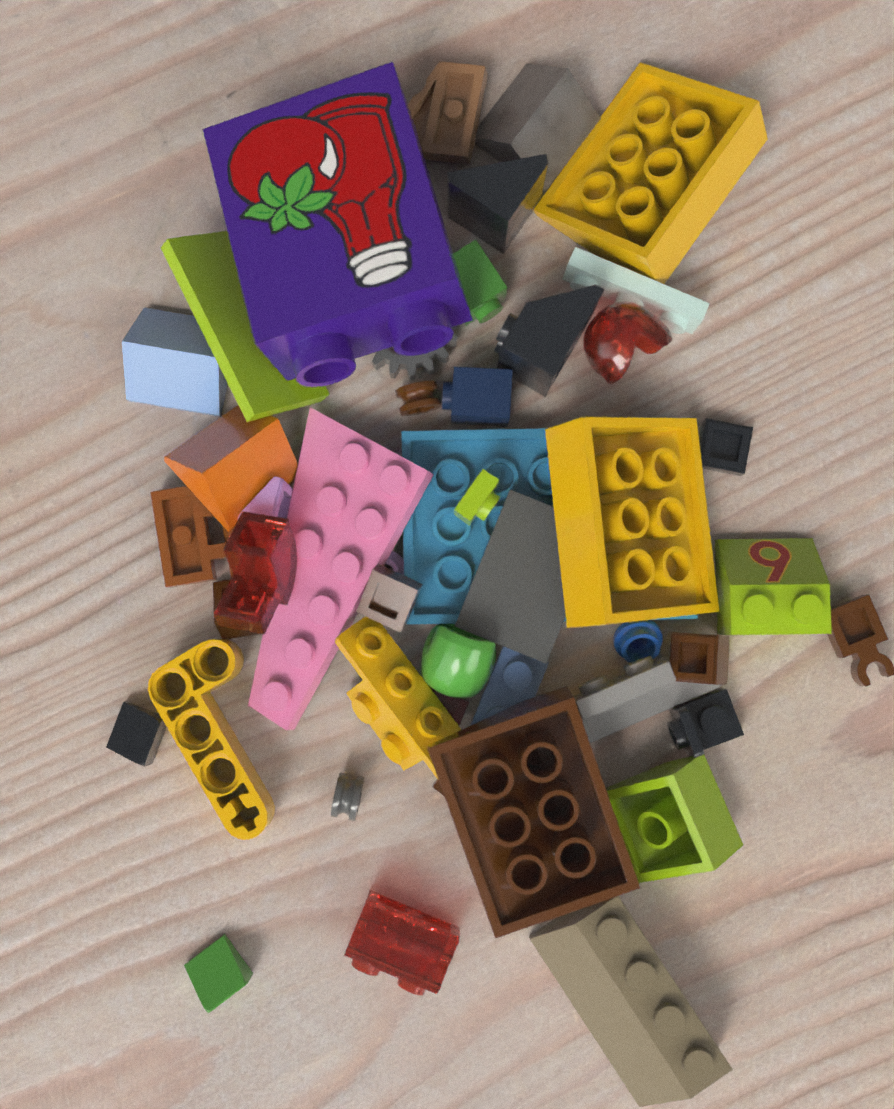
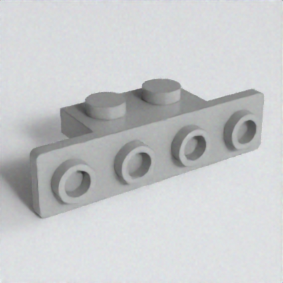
M670 654L653 661L650 655L625 665L623 668L626 673L608 681L606 675L579 685L580 693L575 695L574 699L589 742L592 743L719 688L721 685L676 682V677L669 664Z

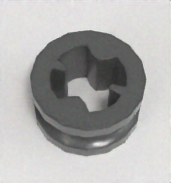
M339 773L332 803L331 817L337 818L339 814L345 813L349 816V820H356L364 777L358 776L357 779L350 780L347 778L346 773Z

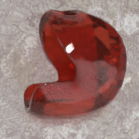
M623 301L608 305L591 320L584 333L583 349L594 372L601 375L608 384L613 385L623 377L630 366L635 346L646 354H654L664 346H667L673 340L669 328L654 313L636 303Z

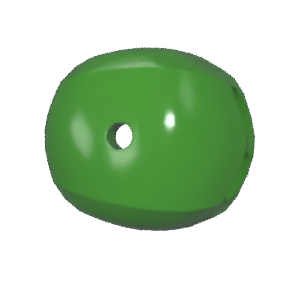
M438 624L428 634L423 647L421 658L423 679L427 685L443 695L454 698H471L480 693L492 674L496 660V644L457 628L455 624Z

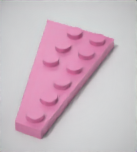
M311 407L309 409L248 706L285 730H294L339 649L335 643V638L351 627L358 614L356 611L372 569L377 564L385 565L434 475Z

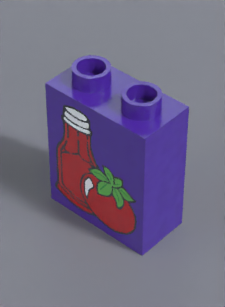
M393 61L203 129L254 341L257 347L287 381L296 378L299 384L308 387L331 385L346 379L355 371L356 358L393 347L396 353L404 356L426 354L443 347L452 339L454 335L452 327L473 320L415 124Z

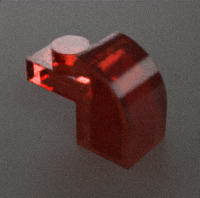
M242 511L223 549L233 575L214 612V616L219 626L265 635L278 604L288 605L292 594L297 569L296 541L289 519Z

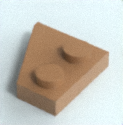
M439 61L427 77L423 90L415 94L408 103L425 160L471 165L488 78L486 66Z

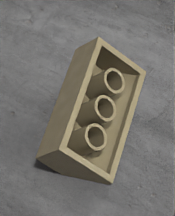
M619 896L559 916L529 936L540 956L639 1107L691 1099L733 1070Z

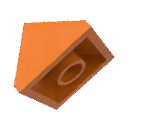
M239 405L164 457L166 464L228 532L241 523L238 520L239 514L274 476L282 478L291 485L295 481L298 467L279 419L268 416L247 422Z

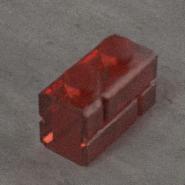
M369 890L348 941L344 956L352 958L351 965L367 975L378 976L379 972L382 971L397 977L398 986L407 992L415 995H424L427 990L437 994L459 943L460 927Z

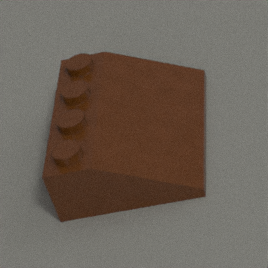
M567 686L519 702L427 746L495 939L640 889L574 696Z

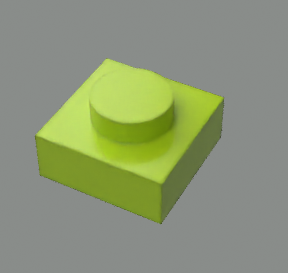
M482 469L455 507L454 515L469 526L476 516L485 521L501 498L494 493L500 480Z

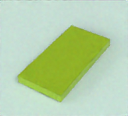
M228 231L167 238L161 246V250L247 422L319 403L330 395L326 386H303L296 381V378L287 381L255 344Z

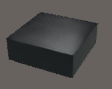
M708 418L703 420L699 438L702 469L737 476L744 475L753 427Z

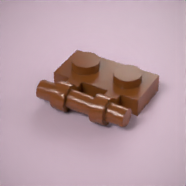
M187 486L150 492L166 588L217 580L214 562L217 560L228 559L231 577L250 574L247 556L251 555L249 540H244L241 523L230 532L223 527L225 543L212 545L208 519L215 517Z

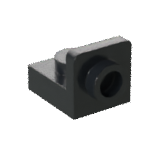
M725 688L715 690L669 709L673 720L667 722V727L675 747L678 750L684 748L685 753L694 758L704 755L705 749L744 735L729 693Z

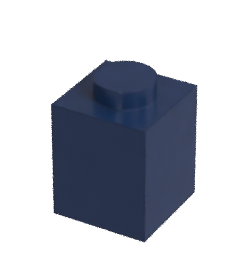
M454 367L453 381H443L442 410H451V424L508 427L511 408L512 370Z

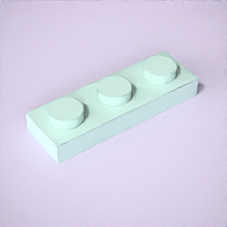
M577 247L574 248L563 277L564 281L570 283V287L573 290L592 285L605 289L602 297L614 301L615 307L622 312L630 315H640L642 313L659 320L658 324L663 329L676 334H683L685 332L693 334L703 321L710 304Z

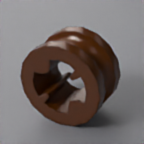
M433 380L419 381L404 385L395 390L396 397L403 401V405L399 408L400 415L414 416L439 409L442 406L441 399L434 396V392L438 389L437 382Z

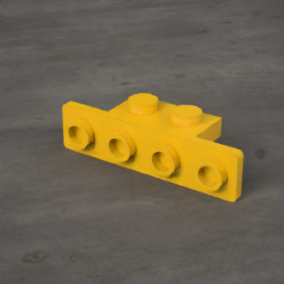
M365 616L335 638L336 645L363 679L346 693L352 701V708L357 717L362 722L369 724L380 738L382 749L390 760L399 764L404 771L424 760L438 779L427 746L460 731L461 728L384 626Z

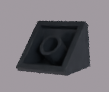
M547 154L447 172V210L449 218L504 254L532 214L533 209L541 200L548 168Z

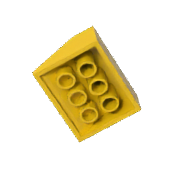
M640 62L601 115L599 122L567 162L533 211L536 216L592 254L665 284L768 140L758 100Z
M581 417L545 429L567 628L720 612L697 418Z

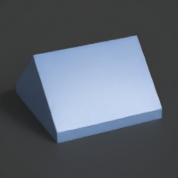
M144 307L122 340L126 399L131 402L221 417L227 381L195 316Z

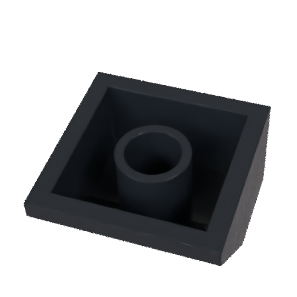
M597 285L584 287L527 302L518 317L510 313L496 338L498 343L494 352L499 354L497 369L512 370V378L546 397L591 320L605 289Z

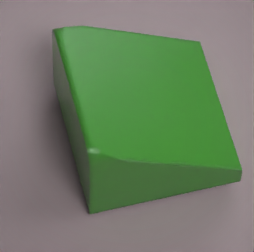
M226 934L222 935L184 965L198 998L207 1013L213 1011L247 985L253 975V972Z

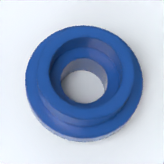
M652 620L625 622L617 628L613 636L616 652L629 663L650 655L652 659H655L660 652L663 641L659 626Z

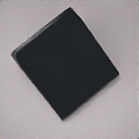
M124 701L106 748L136 764L146 767L154 762L166 730V725L159 713Z

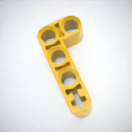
M209 639L153 672L148 681V693L225 829L231 836L237 839L249 840L257 837L271 823L275 814V805L263 781L211 694L212 691L231 681L241 672L244 664L242 650L231 640ZM216 647L223 649L229 659L228 667L221 675L214 673L207 663L209 653ZM174 672L181 675L186 684L185 693L180 699L171 697L166 689V681ZM196 715L206 718L210 724L211 731L206 741L196 739L191 733L190 723ZM218 758H225L234 765L236 774L233 782L225 783L215 775L214 765ZM242 784H245L247 790L230 800L228 794L234 792ZM256 806L259 814L254 820L248 818L244 821L240 812L245 807L251 808Z

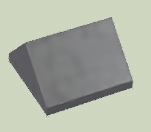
M526 64L478 125L475 144L499 162L547 154L548 168L542 191L545 194L601 118L568 68Z

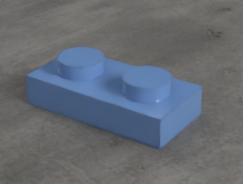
M502 646L470 726L519 702L535 697L549 662L545 664Z

